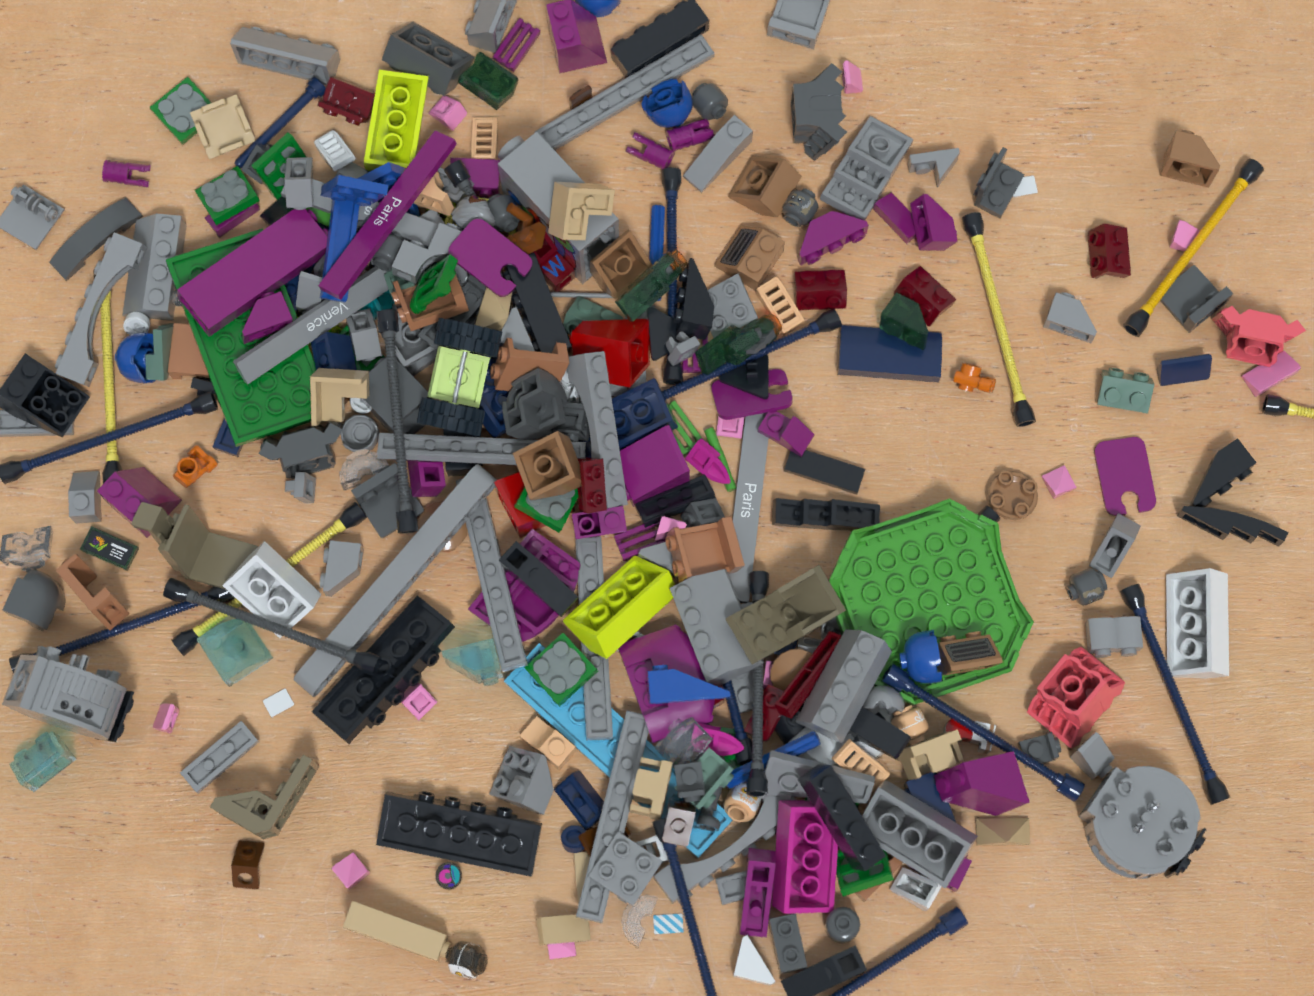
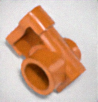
M962 363L960 371L958 370L955 373L953 382L959 383L958 388L965 391L973 392V389L977 388L980 391L990 393L994 390L996 379L980 376L982 367Z
M197 445L187 453L189 457H185L178 462V470L173 474L174 479L185 488L195 483L204 473H210L218 465L213 457L207 455Z

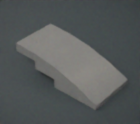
M870 116L848 148L845 157L835 170L833 178L822 192L820 200L849 216L866 220L874 207V203L880 198L914 139Z

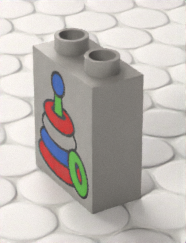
M535 132L526 141L521 136H516L508 141L498 153V158L501 160L498 163L503 195L511 196L519 208L533 217V224L540 222L546 226V232L557 247L558 253L573 267L575 277L583 285L592 277L590 261L619 237V219L613 212L612 216L589 215L586 240H562L549 234L554 182H585L538 132Z

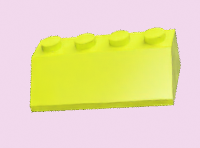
M379 70L364 157L365 170L370 172L388 162L407 168L417 154L429 76Z
M634 555L566 616L563 622L590 651L607 659L673 599L670 588L675 586L669 570Z

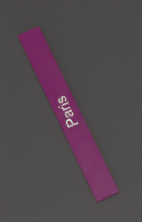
M436 130L432 133L318 286L322 291L340 300L343 298L457 145L455 139Z

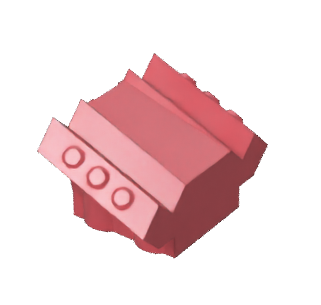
M1233 306L1224 308L1212 318L1227 338L1226 358L1271 367V365L1277 362L1278 353L1283 351L1284 343L1306 331L1298 320L1287 325L1279 315L1251 309L1239 314Z
M1083 647L1074 649L1069 656L1064 654L1037 687L1038 693L1031 700L1027 713L1072 749L1080 744L1083 735L1090 732L1098 718L1110 708L1114 697L1121 694L1126 682Z

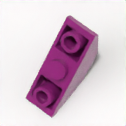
M830 211L810 221L799 253L798 262L800 266L806 263L808 265L814 264L821 259L822 255L828 252L834 254L844 247L843 245L851 241L852 243H857L864 239L869 227L867 221L835 211Z

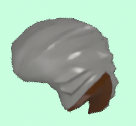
M475 195L463 198L451 213L452 219L461 231L474 219H482L492 227L495 226V219L488 207L487 201L485 199H477Z

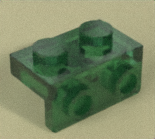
M479 52L476 55L474 64L459 76L458 83L498 110L514 95L519 79L491 58Z

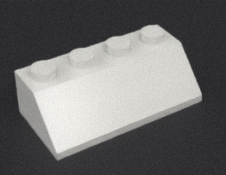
M1211 568L1166 574L1167 666H1169L1168 669L1172 672L1171 675L1177 678L1203 679L1229 676L1228 574Z

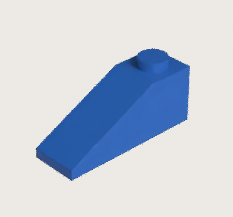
M668 665L652 666V671L647 672L649 705L726 699L730 697V691L676 669L668 670Z

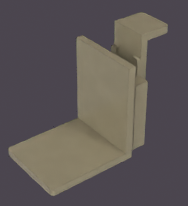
M142 502L131 522L133 527L149 531L160 545L158 548L159 552L174 570L180 571L186 579L225 589L222 585L258 548L257 545L209 532L189 505H184L181 513H174L172 518L162 507Z

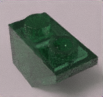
M896 293L881 313L879 328L889 335H894L906 341L911 346L924 350L928 338V329L919 303Z

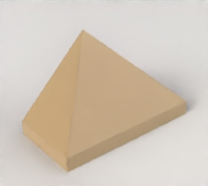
M486 287L474 325L502 331L508 318L512 292L508 296L499 297Z
M976 818L977 846L1030 845L1029 818Z

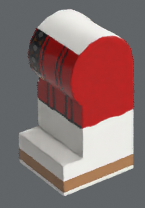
M950 719L946 723L944 733L958 729L961 740L957 741V743L964 741L979 745L978 752L988 754L991 751L992 744L980 737V735L978 736L977 733L971 732V730L960 725L954 719ZM975 721L978 725L980 724L991 731L992 734L995 732L996 725Z

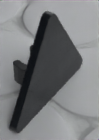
M649 307L647 315L649 320L651 359L656 361L669 353L666 342L670 337L679 343L676 339L678 335L676 334L677 323H674V318L653 307Z
M768 354L719 377L720 382L759 398L768 399Z

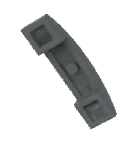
M127 198L119 200L98 213L76 231L56 252L49 263L67 281L85 266L84 261L104 245L109 237L112 238L114 232L118 233L120 230L125 232L136 223V220L143 217L142 214Z
M469 275L467 278L468 282L462 288L469 311L448 318L449 320L469 323L479 311L486 286L472 275ZM438 322L425 326L418 334L419 338L436 351L438 346H441L433 344Z

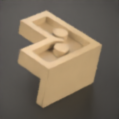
M554 182L548 233L562 240H586L589 215L612 216L615 190L602 184Z
M318 368L310 376L312 426H318L321 421L343 422L345 419L344 397L363 399L369 397V371Z

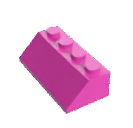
M779 800L776 865L772 906L784 914L828 913L834 910L838 845L811 801Z

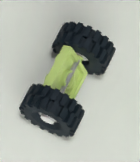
M439 318L433 344L441 346H438L427 397L448 401V403L422 397L416 423L480 436L485 411L459 404L479 408L490 357L486 356L497 358L502 337L501 331Z

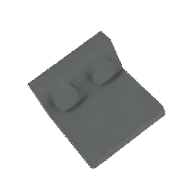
M1004 147L999 154L996 152L993 154L988 168L981 175L973 194L977 197L974 206L999 219L1004 214L1025 175L1003 164L1007 149Z
M1193 265L1173 282L1160 301L1190 333L1223 307L1233 293L1227 286L1219 292L1205 275Z
M396 463L351 490L356 501L382 539L397 530L396 512H400L399 505L402 503L400 502L401 495L399 493L401 492H399L398 485L400 482H398L397 475L399 472H397ZM409 487V502L412 504V510H416L418 517L424 512V509L418 499L412 497V491Z

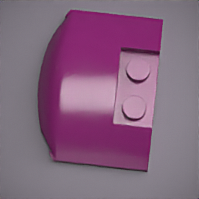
M531 529L520 544L574 592L581 568L580 562ZM505 571L522 642L543 632L559 615ZM481 592L468 610L491 627L483 592Z
M676 624L625 642L618 648L652 743L692 730L695 723H711L714 717L712 712L715 699L649 705L647 672L652 671V666L668 665V670L676 669L706 682L688 635L680 630L681 628Z

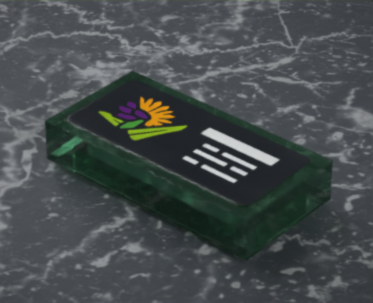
M91 526L80 550L128 571L139 548Z

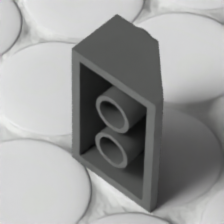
M411 22L390 35L382 60L388 63L394 70L429 76L428 87L432 92L443 96L456 88L475 59L471 54L415 22Z

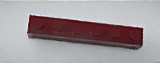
M831 631L827 633L811 657L775 702L779 714L790 719L793 718L813 690L841 639V635Z

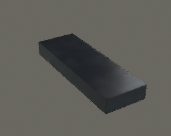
M805 450L802 457L790 451L784 472L857 495L865 469Z
M704 474L634 505L646 528L660 522L663 516L670 518L684 512L692 502L714 499L716 497Z

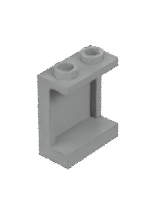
M778 0L773 16L768 24L767 36L814 49L830 0Z

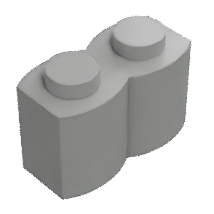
M1139 616L1092 618L1085 622L1087 649L1090 654H1095L1097 658L1109 657L1112 652H1121V656L1125 657L1135 656L1137 651L1143 648Z

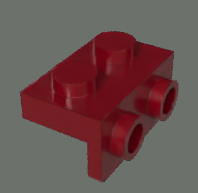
M330 77L323 100L318 101L317 106L324 108L323 112L334 117H337L338 114L345 116V121L359 126L360 123H366L370 120L375 93L336 77Z
M1104 223L1089 230L1088 243L1091 277L1097 279L1104 275L1120 278L1131 276L1127 228Z
M921 266L904 277L894 291V295L929 327L939 315L950 308L957 300Z
M845 270L794 272L796 307L798 310L846 308L847 284Z
M578 458L581 473V486L578 487L579 510H583L584 513L606 511L603 458Z
M770 684L767 685L762 696V742L769 740L781 717V714L776 709L775 702L784 691ZM753 714L744 729L751 737L753 736Z

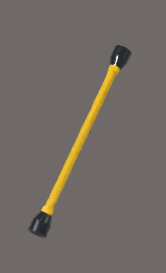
M1254 159L1246 160L1240 168L1238 179L1235 181L1231 191H1229L1150 299L1125 321L1123 327L1129 334L1140 337L1148 325L1149 317L1153 313L1155 306H1157L1240 193L1262 174L1264 168L1258 161Z

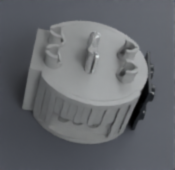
M38 646L36 655H20L2 705L41 722L92 737L96 740L116 742L117 738L121 737L125 727L124 719L134 703L132 698L134 692L126 691L127 688L117 684L121 673L114 670L102 671L99 669L97 674L86 671L90 657L83 654L81 656L72 654L68 665L61 663L59 660L61 650L47 646V648Z
M1139 766L1129 768L1124 772L1115 767L1105 776L1079 815V818L1087 822L1084 827L1085 835L1095 857L1110 871L1127 878L1147 879L1165 872L1170 866L1172 867L1165 877L1178 876L1180 872L1183 873L1191 862V859L1188 858L1189 855L1195 850L1198 851L1206 839L1203 836L1206 828L1197 831L1198 822L1201 818L1198 804L1191 790L1174 774L1156 767Z

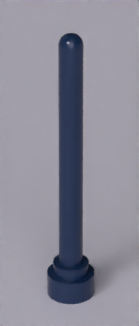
M313 77L307 83L306 92L235 160V166L242 168L256 145H266L312 99L321 98L325 94V86L317 78Z

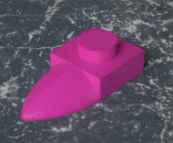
M702 438L698 440L685 460L700 473L705 474L710 480L722 484L731 483L727 469L718 459L721 454Z
M695 723L690 751L704 753L709 747L719 756H727L744 750L742 743L732 735L721 731V727Z

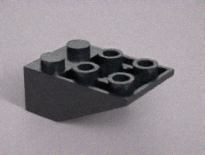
M26 353L0 388V408L16 418L62 438L90 398V396Z

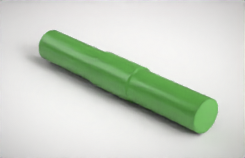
M713 427L708 428L704 431L708 443L721 454L718 459L727 469L731 480L730 484H724L727 492L734 491L737 487Z

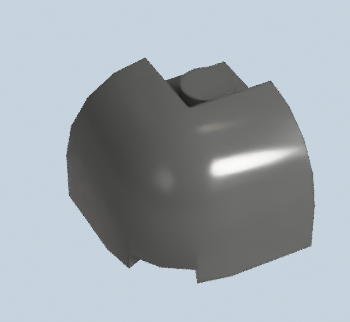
M537 368L511 383L513 388L509 392L506 402H502L507 435L523 440L540 439L552 434L551 429L566 422L563 404L568 402L566 393L560 382L552 374Z
M27 567V574L23 579L17 578L2 610L9 616L25 621L32 627L44 631V629L47 630L52 622L56 609L64 611L66 603L65 594L59 583L43 572Z

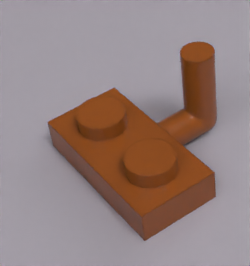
M510 203L506 211L523 223L520 231L506 238L526 254L542 248L546 226L540 222L533 224V217L514 203Z

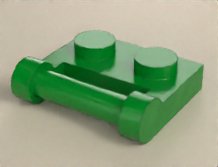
M451 254L421 275L410 301V309L413 313H422L427 305L439 297H445L451 292L449 283L456 275L454 269L458 262Z

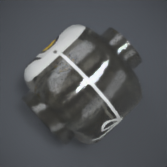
M458 941L448 950L446 962L452 974L475 979L484 973L488 957L481 945L467 941Z

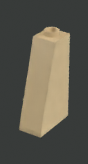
M354 901L351 903L343 925L345 929L437 962H440L441 957L446 958L451 944L447 942L448 936L446 934Z

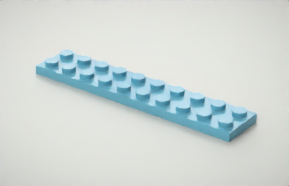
M540 643L526 656L528 664L545 649ZM525 666L514 669L504 680V683L610 778L624 719L611 708L613 739L586 741L583 686L559 707L524 668ZM648 740L646 741L643 758L670 761ZM673 763L661 819L667 817L669 799L683 802V798H678V791L674 789L677 782ZM640 766V769L659 772L657 769ZM636 802L641 807L651 808L652 806ZM719 804L717 805V810L714 811V817L721 824L719 831L698 829L696 823L701 809L698 810L696 808L689 845L686 848L698 859L733 821Z

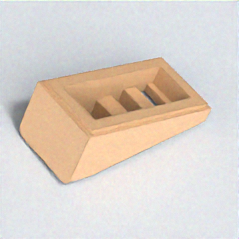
M473 117L472 159L497 160V117ZM478 124H492V128H478ZM478 133H492V137H478ZM478 142H491V145H478ZM478 150H491V153H478Z
M777 276L756 289V296L783 335L805 322ZM774 289L777 290L775 293L767 297V293L771 292ZM780 297L783 299L774 306L772 305V302ZM788 306L789 309L778 315L777 311ZM793 314V319L785 324L782 322L783 319Z
M851 739L832 757L833 761L844 769L875 776L872 792H875L890 775V772L880 761ZM853 751H856V753L847 762H845V760L851 755V753Z

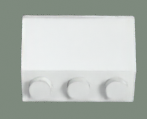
M265 541L243 561L222 585L252 614L284 625L290 629L314 608L321 596V593ZM274 633L277 637H282L281 635Z

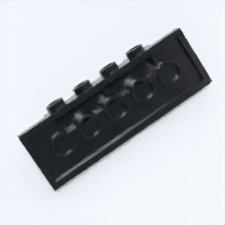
M417 595L366 651L382 657L381 665L376 675L372 676L361 672L353 665L313 709L312 713L346 743L350 744L366 725L371 729L374 725L378 726L383 723L387 710L392 705L396 706L401 703L405 690L409 686H415L419 683L422 677L421 673L427 666L431 667L437 663L439 653L441 652L438 646L455 626Z
M420 791L419 795L414 794L413 797L391 792L385 793L376 845L532 877L542 823L517 818L518 815L512 814L513 810L506 807H498L497 811L486 809L487 805L481 802H471L470 806L460 804L461 800L456 797L448 796L445 797V800L434 798L435 794L427 791Z

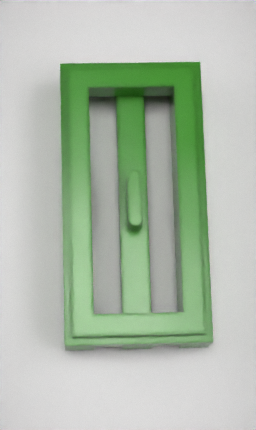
M674 400L669 405L671 411H675L696 440L693 443L676 420L678 425L676 430L688 447L684 448L675 434L674 437L683 456H685L702 437Z

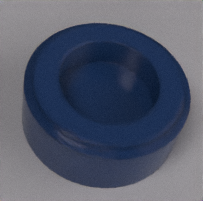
M578 825L565 828L561 834L563 848L570 853H578L585 848L578 836L586 832L585 829Z

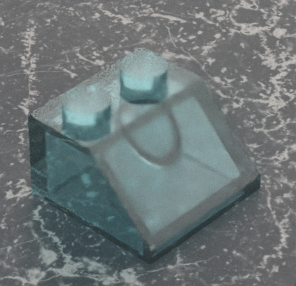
M236 618L217 625L197 638L213 666L229 687L273 659L251 623L249 624Z
M493 638L442 651L447 666L477 684L483 683L484 686L498 683V679L504 678Z
M53 731L40 735L35 740V745L28 750L23 749L13 757L14 761L9 764L18 782L33 792L76 760L60 736Z

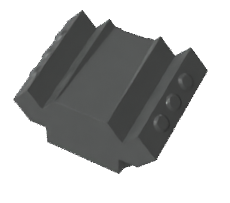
M832 63L812 81L792 85L791 114L794 144L804 143V153L814 161L821 155L826 154L847 133L839 125L846 117L843 114L841 90L844 87L835 81L842 71Z
M329 421L326 427L319 424L318 426H310L292 432L285 430L279 441L271 436L264 439L260 446L259 454L269 460L279 459L282 471L285 472L286 478H291V480L295 479V472L313 474L334 468L336 462L331 445L338 439L344 424Z

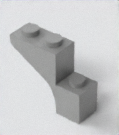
M439 223L428 249L418 241L411 240L409 242L404 240L393 262L392 274L416 284L420 275L427 267L440 262L449 255V247L462 232L461 229L451 223L446 225Z

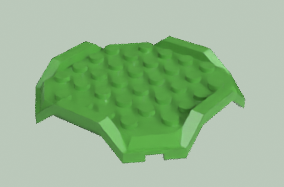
M950 498L924 509L873 526L851 531L828 579L846 611L836 616L841 634L843 635L845 630H863L885 640L892 651L874 686H888L881 681L882 677L892 663L901 668L899 653H904V644L908 638L915 633L934 630L937 643H940V638L955 635L956 640L965 639V634L981 631L982 636L990 634L1003 663L987 669L942 676V681L938 683L922 684L914 681L915 685L920 686L921 689L923 688L932 696H935V698L1011 672L1018 659L1024 640L1027 639L1034 623L1019 600L1003 556L999 524L983 515H977L969 511L965 506ZM904 690L899 692L904 701L909 704L916 705L925 702L920 697L917 698V696L911 694V692H905Z

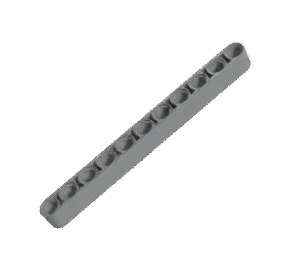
M479 464L475 465L324 641L345 648V650L348 649V651H356L495 488L494 482L497 479ZM317 649L296 673L293 680L312 697H315L324 689L347 660Z

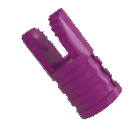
M703 119L686 124L685 126L673 128L672 130H666V138L670 149L673 151L681 150L712 140L715 135L713 130L709 129L710 124L708 120Z
M634 132L632 137L636 141L646 144L647 147L644 153L629 146L625 152L661 168V170L668 168L673 160L675 151L668 150V148L656 144L655 141Z
M105 160L102 180L103 182H117L148 188L149 181L145 179H131L132 170L149 172L150 165Z

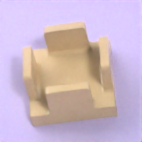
M237 94L190 112L209 159L256 141Z
M958 729L932 736L915 745H909L904 748L896 761L902 762L908 780L920 778L923 774L930 771L932 773L941 771L964 761L957 741L961 740Z
M641 757L640 766L657 769L659 772L644 769L637 770L632 792L634 795L633 801L652 806L651 808L630 804L629 812L659 820L663 813L672 772V762Z

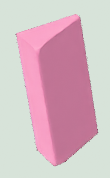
M1283 351L1278 354L1277 362L1271 365V367L1259 365L1241 377L1253 395L1257 397L1296 374L1301 367L1290 355Z

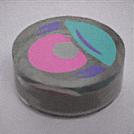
M447 862L438 867L435 878L441 888L453 890L461 884L463 875L461 869L456 864Z

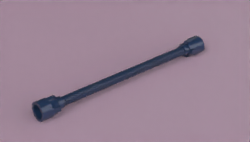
M892 663L882 677V682L898 692L904 690L905 692H911L917 698L920 697L925 703H928L935 709L937 708V710H940L949 718L951 717V719L968 728L971 732L977 733L978 736L980 735V737L992 745L994 744L1003 752L1014 751L1018 761L1020 760L1022 764H1025L1032 770L1034 769L1035 772L1037 771L1046 779L1051 780L1052 784L1057 787L1056 791L1075 802L1083 792L1084 783L1068 773L1062 775L1055 773L1052 769L1049 770L1041 762L1034 758L1032 759V757L1020 749L1018 750V748H1015L1006 740L1004 741L998 735L992 734L991 731L980 724L978 725L977 722L975 723V721H972L963 713L961 714L955 708L952 709V706L947 705L944 701L937 697L935 698V696H932L923 688L921 689L920 686L915 685L914 681L909 678V674Z
M957 906L940 916V922L935 924V927L926 932V934H923L920 938L918 937L917 940L915 939L909 945L900 949V951L898 950L897 953L895 952L889 958L880 962V964L878 963L877 966L875 965L866 973L860 975V977L858 976L857 979L855 978L854 981L852 980L843 988L837 990V992L835 991L831 996H849L850 993L852 994L858 988L867 984V982L869 983L870 980L872 981L881 973L890 969V967L892 968L893 965L895 966L901 960L910 956V954L912 955L913 952L915 953L921 947L930 943V941L932 942L933 939L935 940L947 933L950 936L968 925L967 919Z

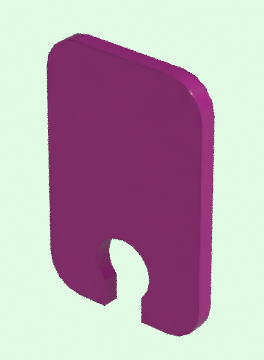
M482 219L472 220L452 242L448 250V254H451L458 260L457 264L499 297L508 296L516 288L512 281L505 280L501 276L500 272L504 266L513 265L523 277L532 268V259L528 254Z
M769 370V387L772 385L782 386L788 384L786 373L783 370ZM720 380L715 381L711 386L717 414L724 420L789 408L793 403L791 390L783 391L776 395L769 393L768 399H762L721 383Z
M1138 437L1103 441L1097 444L1094 449V455L1106 512L1112 516H1117L1118 513L1121 515L1127 514L1126 508L1121 501V497L1125 492H1133L1137 495L1138 513L1151 511L1156 505V496L1144 441Z

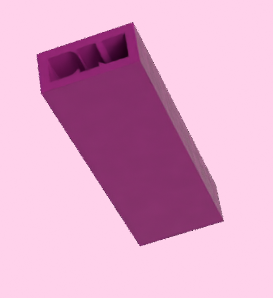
M293 209L177 289L178 299L208 337H210L252 308L263 294L276 291L299 275L301 271H305L319 261L326 253L328 230L320 228L316 223L318 220L315 214L310 209Z

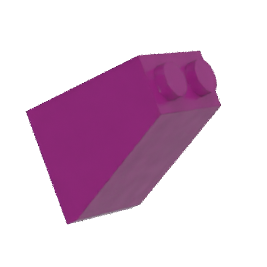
M573 0L546 4L548 29L559 74L607 63L596 16Z
M669 425L662 427L620 451L627 501L630 500L633 507L635 506L634 504L690 480L689 467Z
M145 467L116 471L97 490L102 498L130 524L142 502L162 507L169 515L182 501ZM136 528L146 538L151 535L149 531Z
M1014 751L963 762L934 775L936 788L943 802L994 816L1030 803Z

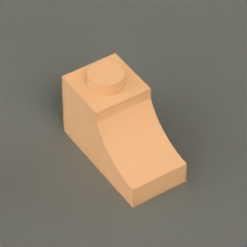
M438 171L414 201V204L450 216L454 207L448 194L442 191L444 184Z
M538 716L520 734V738L539 754L546 756V760L559 771L577 751L576 746Z

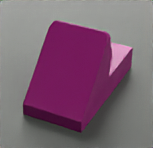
M777 411L768 412L757 432L801 457L815 435L797 417L793 416L792 419H789Z

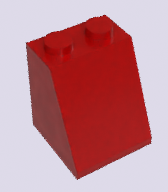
M648 319L582 321L571 332L572 356L584 353L605 352L609 384L631 387L650 365Z
M520 472L494 482L497 495L519 538L526 536L531 529L536 531L546 526L514 507L525 487Z

